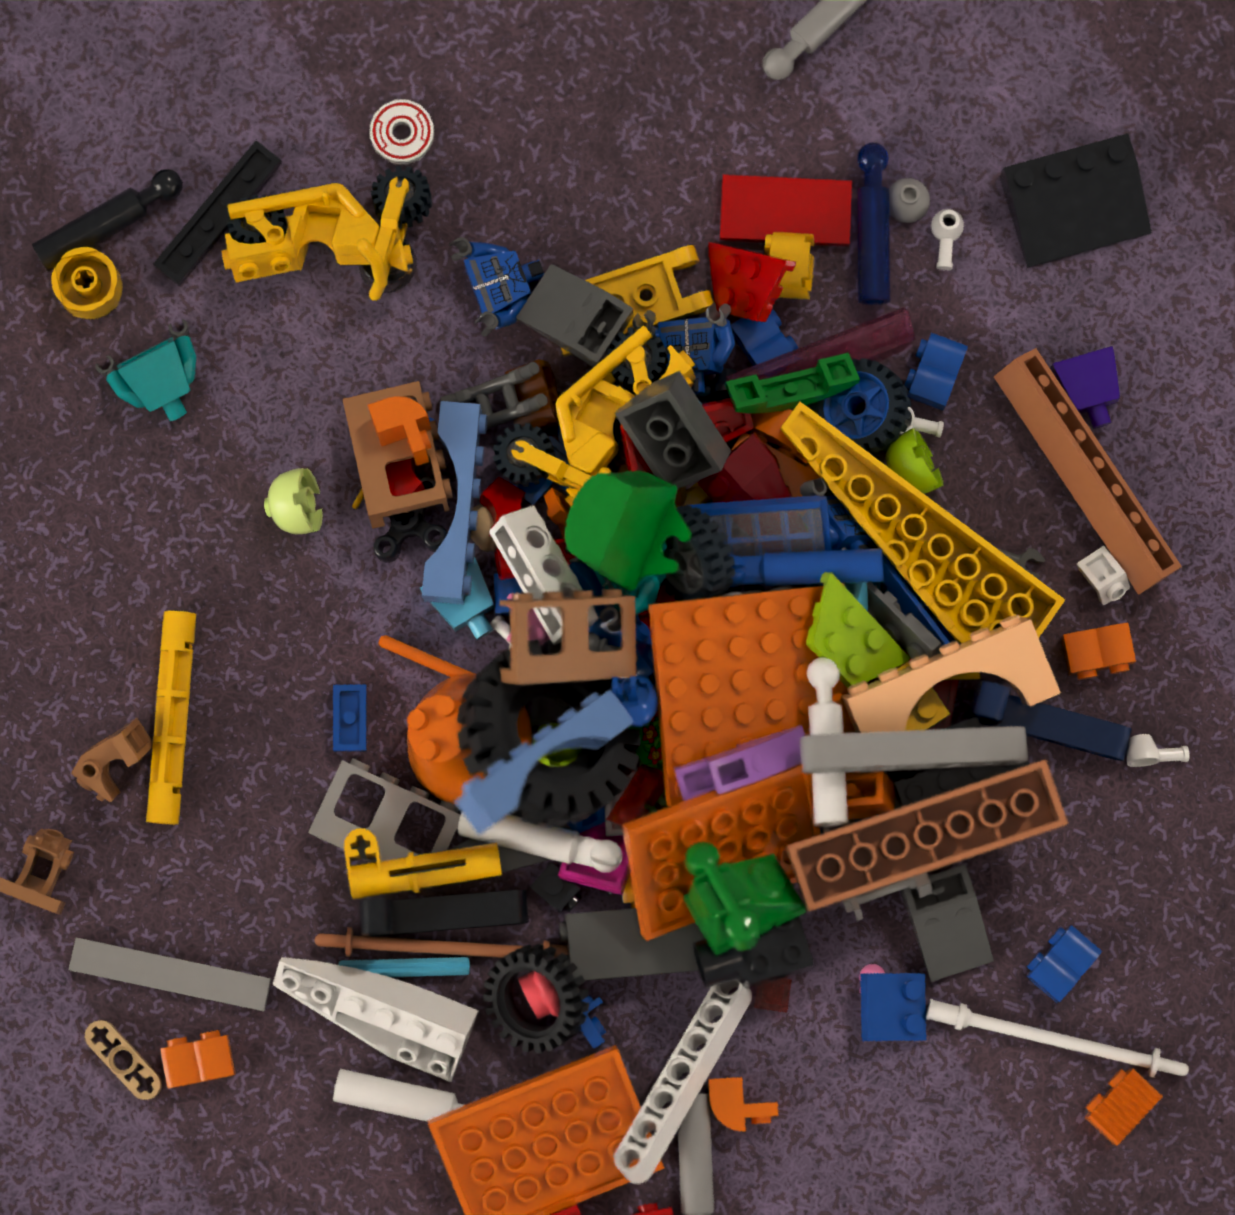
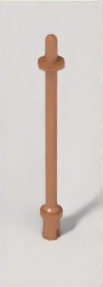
M347 927L346 935L321 933L316 935L314 939L315 944L319 947L346 948V957L351 956L353 949L503 958L516 949L523 947L518 945L355 936L352 927ZM544 940V944H542L544 945V950L550 946L555 948V957L561 953L568 955L567 945L550 944L551 941Z

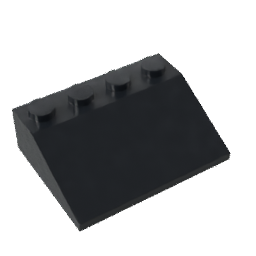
M1128 133L1003 168L999 178L1027 268L1152 233L1139 167Z

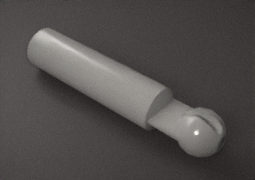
M867 0L819 1L790 29L791 41L783 48H775L766 53L762 63L765 74L775 80L788 77L793 71L794 60L802 52L812 54Z
M698 1093L678 1128L681 1214L711 1215L714 1213L709 1093Z

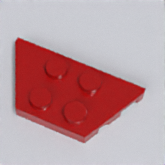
M709 242V260L714 302L717 311L725 303L731 307L730 315L766 322L774 302L779 298L784 289L779 283L786 271L793 272L796 261Z

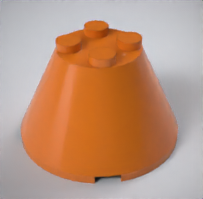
M472 673L453 676L437 684L423 697L415 710H412L407 717V752L416 778L433 796L455 805V801L465 794L462 790L465 784L476 776H479L482 781L485 779L482 771L470 776L463 760L471 755L472 751L471 749H460L457 733L466 726L457 722L459 706L467 700L462 696L469 683L476 678L475 675L477 674ZM524 705L518 717V735L522 744L527 742L531 746V723Z

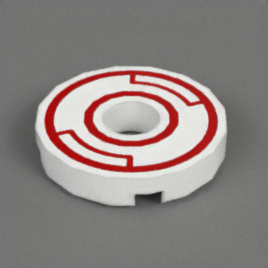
M394 100L384 104L374 114L370 123V139L375 151L388 160V162L393 164H411L420 160L434 141V125L429 113L420 104L410 100ZM401 124L409 126L411 129L410 136L405 140L396 139L393 136V130L396 126Z

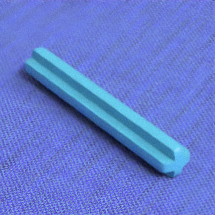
M467 957L341 960L338 965L388 977L457 976L470 973V960Z

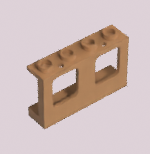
M419 381L342 399L372 529L385 526L383 517L443 503L444 511H450L447 499L453 498L449 478L442 480L440 472L441 469H446L442 449L435 450L434 440H439L435 420L429 421L431 430L426 431L432 446L431 449L426 451L431 459L436 481L435 486L431 489L393 496L389 488L386 466L393 462L414 457L407 438L381 447L367 406L389 397L401 396L415 398L425 409L426 413L432 411L429 392L422 393Z
M602 589V595L593 596V590H573L572 597H563V592L552 591L542 592L543 598L533 599V593H513L512 600H500V606L510 607L511 668H501V682L533 684L636 676L635 596L622 595V589ZM618 604L621 608L620 649L616 651L591 652L588 645V609L592 605ZM559 607L562 612L561 652L552 655L532 656L529 653L528 643L529 611L532 608Z

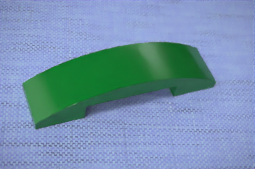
M849 353L819 359L817 366L814 368L759 380L757 374L726 381L725 387L736 412L755 414L793 409L799 402L808 405L821 401L858 384L860 378Z

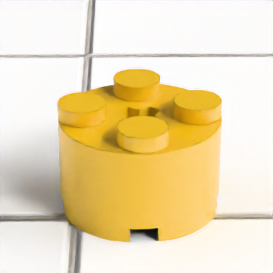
M773 232V235L766 234L765 254L796 261L793 272L786 271L779 283L784 288L779 298L810 299L809 291L812 289L814 256L810 254V246H814L813 234Z
M79 247L66 252L52 272L51 283L56 297L64 308L75 317L82 319L101 318L115 309L120 302L122 295L121 276L113 262L96 249ZM90 278L92 280L90 287L84 289L85 279Z

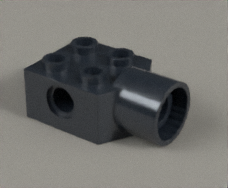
M799 916L777 927L773 925V929L759 935L757 944L748 950L732 948L715 956L706 939L693 942L696 963L706 988L737 979L746 989L810 971L814 966Z

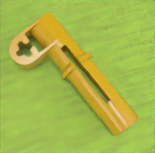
M362 828L352 830L344 841L352 899L407 890L420 893V888L502 875L497 842L415 856L414 852H409L406 857L382 861L378 841L371 831ZM364 840L366 845H371L365 848V854L368 859L376 858L377 862L352 866L351 861L361 860L358 850L353 849L358 847V841ZM466 863L464 866L391 877V875Z

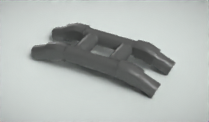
M530 362L523 367H519L505 375L474 387H468L440 397L441 401L470 403L476 401L477 404L481 405L482 414L487 415V429L522 416L530 415L548 402L547 397L542 393L522 402L518 401L514 385L529 380L539 372V366L535 362ZM502 390L507 408L493 413L488 395Z

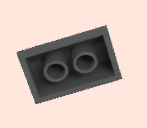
M680 371L651 383L615 412L619 422L653 474L677 486V489L721 471L731 452Z

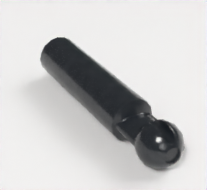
M169 169L160 170L153 176L149 187L140 192L131 187L36 241L32 246L46 270L50 272L54 270V267L57 266L61 257L66 252L79 247L92 248L147 216V205L158 199L163 201L176 199L181 194L183 182L177 172Z

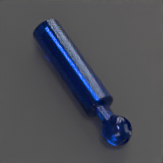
M874 142L865 144L857 155L858 166L864 172V186L857 190L858 302L865 305H882L891 302L889 189L882 186V171L888 165L889 156L883 145Z

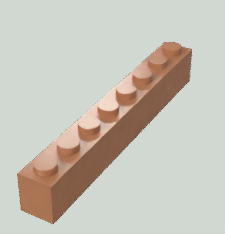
M1035 348L1017 357L994 376L995 380L1111 555L1126 572L1127 578L1137 594L1140 595L1181 568V564L1038 350Z

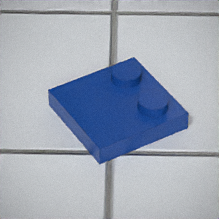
M925 973L860 974L862 1041H926Z

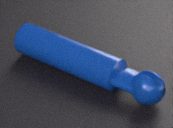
M882 548L764 553V555L758 556L728 555L734 557L735 562L731 566L735 569V576L732 577L734 581L730 586L732 588L740 585L765 584V586L823 584L820 583L823 573H832L841 583L883 582L884 579Z

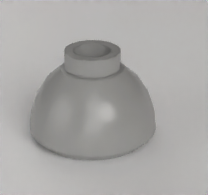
M913 178L899 179L887 190L885 196L886 209L894 219L900 222H916L924 217L929 209V191L919 180Z

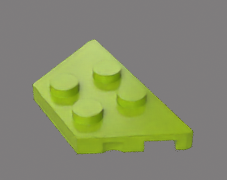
M823 573L820 583L824 584L820 602H815L812 614L813 624L809 628L806 645L819 658L830 659L836 664L840 672L839 680L848 688L862 681L868 682L878 677L880 673L908 662L910 657L832 573Z

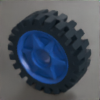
M854 358L852 362L859 375L860 382L843 392L811 403L810 409L875 457L880 455L879 451L886 452L890 444L899 438L900 431L905 433L908 427L905 424V420H910L911 415L908 411V407H911V400L907 397L909 393L903 385V381L891 369L874 360L861 358L859 361ZM861 402H866L865 410L861 414L856 415L857 406Z

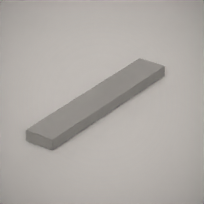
M81 938L75 939L68 969L79 973L265 1011L272 981L271 978Z

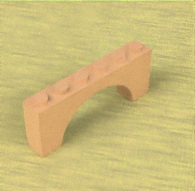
M1017 614L1001 620V627L989 631L988 628H983L969 635L971 640L962 644L954 641L939 648L940 653L928 658L927 654L918 656L908 662L909 667L900 671L897 668L886 670L878 675L879 680L868 685L866 681L856 683L847 688L849 693L841 696V699L855 732L867 733L905 731L910 712L919 698L936 683L956 674L985 672L997 675L1006 681L1016 691L1021 702L1028 706H1033L1061 692L1031 619L1020 618Z

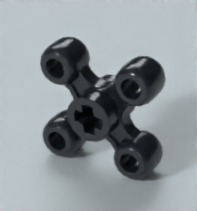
M424 476L419 479L425 487L424 490L428 487H434L436 484L435 478L431 476ZM427 507L388 516L391 521V527L385 535L375 540L373 551L380 561L391 563L399 557L403 541L408 537L417 536L423 540L425 546L430 551L436 552L447 536L448 531L440 525H431L426 522L425 511ZM411 514L413 517L409 518V524L405 525L403 522L407 520L406 515ZM441 535L439 541L432 542L435 536ZM391 545L390 550L386 553H383V549L386 546Z

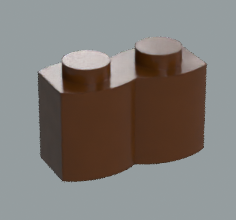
M538 359L533 362L538 364L539 372L529 380L514 386L519 402L540 393L547 397L548 402L538 411L514 419L513 423H520L521 426L529 423L532 427L535 428L537 426L542 431L559 426L555 406L559 395L549 362ZM514 368V369H511V370H509V371H506L505 374H507V373H509L510 371H513V370H515V369H517V368Z

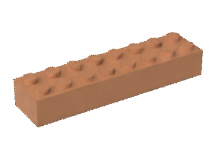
M1043 760L786 846L785 849L804 905L806 906V911H811L1068 825L1047 761Z

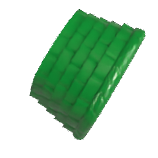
M625 471L623 473L609 474L597 473L596 476H592L584 483L570 507L565 528L567 549L591 569L597 571L599 575L631 592L636 589L639 582L646 576L675 573L679 567L678 562L667 559L664 556L663 544L670 536H676L682 542H688L692 537L690 529L675 506L677 486L642 471Z

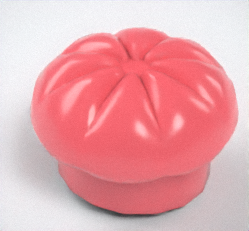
M535 971L519 977L520 986L537 1019H542L550 1014L558 1017L560 1012L559 996L548 978Z

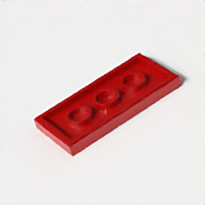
M723 174L720 240L765 243L766 234L773 235V232L813 234L814 245L849 247L852 181Z

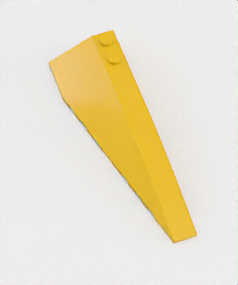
M802 402L797 404L781 426L780 430L820 478L825 480L829 489L879 548H882L884 555L956 641L962 644L971 640L969 635L983 628H988L991 631L1001 627V620L1017 614L1020 618L1031 619L1038 638L1041 636L1064 603L1065 599Z

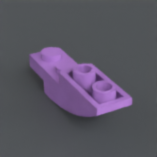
M799 725L737 745L735 749L675 767L674 772L683 800L692 799L715 789L718 794L802 763L800 738L805 736L802 726Z

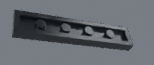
M255 140L153 263L154 267L180 287L228 229L226 220H229L227 204L241 202V199L245 197L247 200H252V195H256L282 164L281 159Z

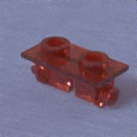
M641 764L625 791L615 803L607 820L622 826L647 816L649 811L644 808V805L647 803L654 806L663 790H665L664 772Z

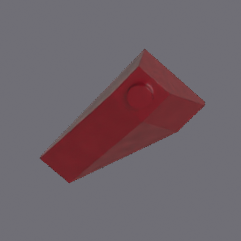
M755 432L730 452L721 471L697 482L714 503L789 498L792 496L789 486L785 485L779 471L780 465L777 458ZM787 511L790 533L808 532L801 515H798L797 511ZM780 512L758 513L761 535L782 534ZM751 514L729 515V517H733V521L750 536H753ZM811 538L791 539L792 552L813 551ZM783 540L762 541V547L769 553L784 552Z

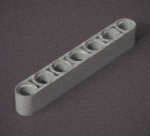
M1024 727L818 734L800 738L803 773L806 774L1006 766L1023 764L1029 761Z

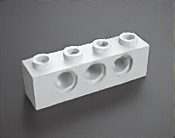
M534 505L503 515L489 531L524 593H533V599L543 598L542 592L558 591L563 592V597H572L573 590H582L576 575L571 571L562 555L560 547L556 545L546 527L545 521L540 517ZM593 605L588 609V629L598 619ZM559 607L533 608L553 645L562 642L561 609Z

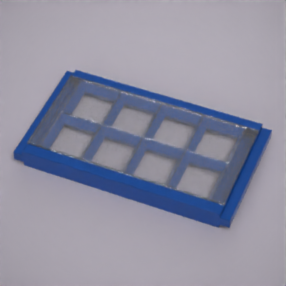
M820 495L691 505L692 508L697 507L701 509V514L706 512L710 516V523L715 521L719 525L717 532L719 534L724 532L726 539L723 542L725 545L730 544L732 549L728 555L758 556L764 555V553L832 550L827 496L820 497Z

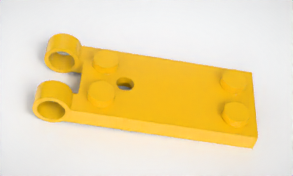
M694 245L684 246L585 280L632 307L634 317L638 313L643 322L648 323L644 316L647 310L653 311L656 315L654 327L658 326V322L674 321L690 315L704 313L714 303L709 290L701 291L685 298L681 297L673 270L688 268L699 262ZM643 290H649L653 296L651 300L643 301L640 298V293ZM632 318V320L630 321V323L628 324V326L626 327V329H625V331L623 332V334L628 333V328H632V327H633V324H632L633 318ZM561 347L564 357L572 355Z

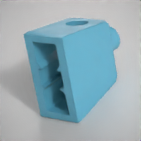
M474 557V563H468L467 576H472L471 595H465L464 605L430 603L455 632L468 625L476 640H479L493 631L484 614L494 609L495 606Z

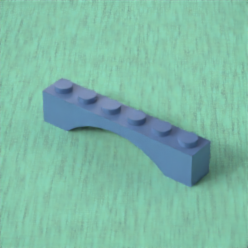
M440 402L438 436L448 451L455 467L458 481V500L454 519L447 536L424 565L422 597L425 602L464 605L465 595H471L472 576H467L468 563H474L475 543H470L471 530L477 531L478 511H473L474 498H480L481 479L476 478L477 466H483L484 447L479 446L480 434H486L487 415L482 414L480 404Z
M611 689L600 697L597 692H594L580 703L583 708L581 711L576 713L573 708L557 719L560 726L553 730L548 725L533 736L536 743L532 746L524 742L509 753L513 758L511 761L505 763L503 759H500L485 770L489 776L483 781L479 776H476L462 787L465 794L458 798L455 803L478 835L485 832L518 807L520 793L526 777L541 757L562 749L587 748L597 750L634 723Z

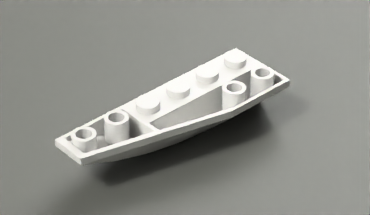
M281 957L273 985L389 1058L449 1082L452 1081L479 1011L416 985L388 976L312 960Z

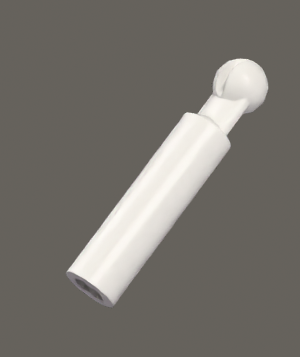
M824 657L815 659L808 666L807 670L808 681L816 688L817 702L808 707L810 735L843 734L842 706L832 700V688L837 684L840 672L832 660ZM845 772L812 774L815 826L834 827L848 824Z
M461 813L459 819V836L486 843L497 842L498 846L567 864L574 862L593 867L600 872L614 871L620 866L622 861V851L617 843L611 840H597L579 835V832L558 826L548 827L546 823L542 822L535 825L522 821V817L508 814L485 832L478 835L463 813Z
M344 1069L339 1070L333 1095L334 1102L427 1121L464 1106V1104L458 1103L455 1093Z

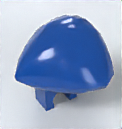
M636 675L630 676L619 683L618 677H612L611 690L634 721L630 726L640 728L649 724L658 707L656 688L650 678Z

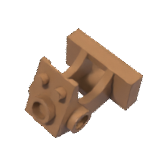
M135 718L84 752L71 774L77 778L76 780L80 786L89 791L94 790L97 792L96 798L99 801L106 799L111 802L121 792L109 773L110 762L120 759L124 760L126 765L130 767L153 747V741L138 718Z
M41 828L34 836L29 835L22 851L23 854L28 856L21 874L16 882L0 877V892L61 915L66 902L51 897L61 870H67L73 858L74 852L69 850L72 840L63 837L61 832L54 829L44 830ZM39 856L53 861L47 881L31 875Z

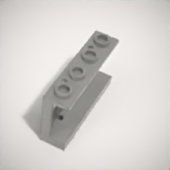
M352 758L350 764L343 760L341 761L308 832L344 850L346 836L352 830L361 827L337 817L334 814V809L349 777L354 774L379 784L385 789V795L371 825L365 828L375 835L380 847L382 861L403 858L409 852H413L396 844L394 840L411 803H420L445 816L444 826L431 853L448 850L458 829L461 815L458 814L460 810L458 806L445 801H441L440 805L428 800L429 793L414 786L411 787L410 791L399 787V779L384 772L381 773L380 777L368 772L369 765ZM364 840L358 841V847L353 849L358 850L361 858L371 863L377 862L376 858L368 859L365 854V848L371 845H366ZM438 867V868H432V869H426V870H420V871H417V872L401 873V874H397V875L402 876V875H408V874H411V873H421V872L439 870L440 867Z

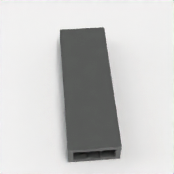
M637 908L564 915L565 922H559L560 941L567 943L568 955H566L568 958L564 965L567 967L574 962L578 967L577 970L572 972L574 978L583 975L585 981L699 971L694 955L693 942L703 940L705 937L696 922L649 941H646L641 935Z

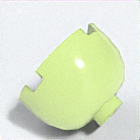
M308 468L287 471L275 478L269 488L268 498L264 500L265 512L285 532L307 534L318 531L321 528L323 519L322 508L315 511L316 503L314 494H320L312 472Z

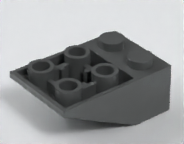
M551 264L516 319L590 366L595 367L607 356V350L611 349V342L613 339L617 340L619 338L618 333L625 331L634 317L632 307L605 290Z
M966 865L928 876L932 887V894L920 898L916 888L910 890L907 887L900 890L930 982L994 961Z

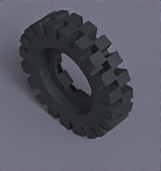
M538 640L528 641L529 653L532 656L559 654L562 650V642L553 645L551 640H547L540 646ZM511 648L502 652L475 675L476 678L469 683L462 696L467 700L459 706L457 722L466 726L457 733L459 748L471 749L472 754L463 760L470 776L482 771L485 778H487L489 775L485 770L497 761L503 759L505 763H508L513 759L509 753L522 744L518 735L517 722L520 711L527 702L542 697L552 698L570 709L573 708L578 713L583 709L580 705L583 700L594 692H597L599 697L612 689V683L607 685L603 679L533 684L501 682V668H511ZM627 727L597 750L581 748L577 758L564 766H548L537 761L526 777L520 793L518 807L509 814L513 815L522 809V821L538 825L547 819V825L550 827L564 826L569 821H572L574 824L596 813L614 800V797L620 794L630 782L627 776L636 770L639 756L631 752L640 746V730Z

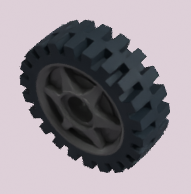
M691 505L679 506L676 509L690 529L692 537L688 542H682L676 536H670L665 540L667 548L663 552L664 556L667 559L676 560L679 567L675 573L666 574L660 585L666 584L667 588L665 591L669 595L675 594L676 601L719 597L730 589L729 587L734 581L732 577L735 576V569L731 567L735 564L734 557L728 556V553L732 551L730 544H724L723 540L726 539L724 532L720 534L717 532L719 525L715 521L710 523V516L706 512L701 514V509L697 507L692 508Z

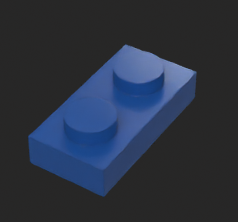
M366 684L333 685L334 752L367 751Z

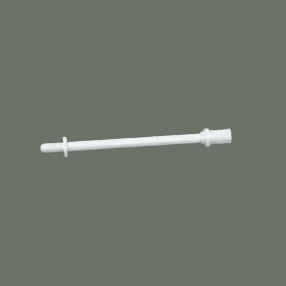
M930 999L926 1020L954 1025V1029L962 1030V1027L973 1026L1148 1068L1149 1077L1152 1078L1155 1077L1157 1070L1179 1076H1185L1189 1072L1187 1064L1161 1058V1050L1159 1048H1155L1152 1054L1148 1055L972 1013L967 1008V1005L962 1003L956 1006Z

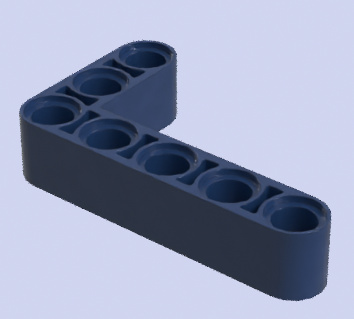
M981 681L975 686L967 715L968 720L978 717L979 723L992 727H1024L1028 737L1105 758L1124 761L1132 731L1131 728L1043 703L1028 706L1023 704L1019 697L1010 695V688L996 683Z

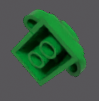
M694 843L686 851V868L691 874L696 876L694 877L690 892L684 895V902L715 956L732 948L737 950L751 949L757 944L759 935L773 929V925L777 927L806 913V906L774 853L734 863L725 862L719 865V851L711 843Z

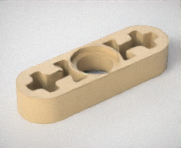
M99 1020L87 1027L85 1040L88 1046L135 1097L149 1100L155 1098L160 1093L162 1080L159 1074L110 1022ZM95 1028L100 1030L107 1028L109 1032L106 1034V1037L112 1044H115L117 1039L121 1042V1045L114 1047L110 1051L108 1057L103 1053L109 1049L108 1046L103 1042L95 1043L93 1041L96 1037ZM121 1050L130 1052L133 1057L131 1067L126 1070L117 1068L114 1062L116 1054ZM139 1063L144 1067V1069L138 1071L139 1074L145 1079L150 1077L154 1079L151 1084L154 1090L151 1093L147 1090L142 1093L139 1091L138 1088L141 1086V1083L135 1076L130 1081L126 1078L127 1075L133 1073L138 1068Z

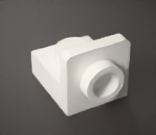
M1102 546L1077 563L1079 571L1097 592L1099 601L1103 605L1120 599L1130 589L1126 572L1105 546Z

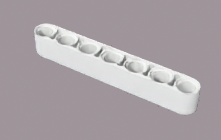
M737 979L710 988L614 1156L615 1164L631 1183H643L650 1178L747 1010L752 999V992L750 988L746 989ZM734 987H739L733 994H728ZM722 1015L719 1021L712 1023L715 1017ZM706 1043L702 1050L695 1052L699 1045ZM689 1072L685 1079L679 1080L682 1074ZM673 1101L670 1107L662 1109L665 1103ZM656 1130L652 1137L645 1139L650 1131ZM639 1159L636 1166L628 1168L633 1160Z

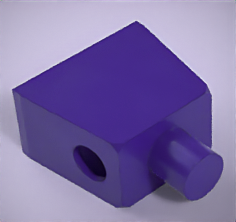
M1113 346L1053 363L1050 370L1080 414L1088 412L1092 428L1096 429L1111 424L1106 406L1115 404L1120 399Z

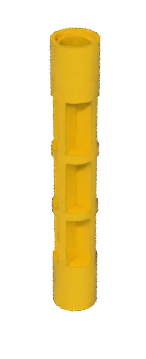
M164 611L146 813L147 823L179 825L180 789L182 788L194 652L192 644H194L197 616V614L191 612Z

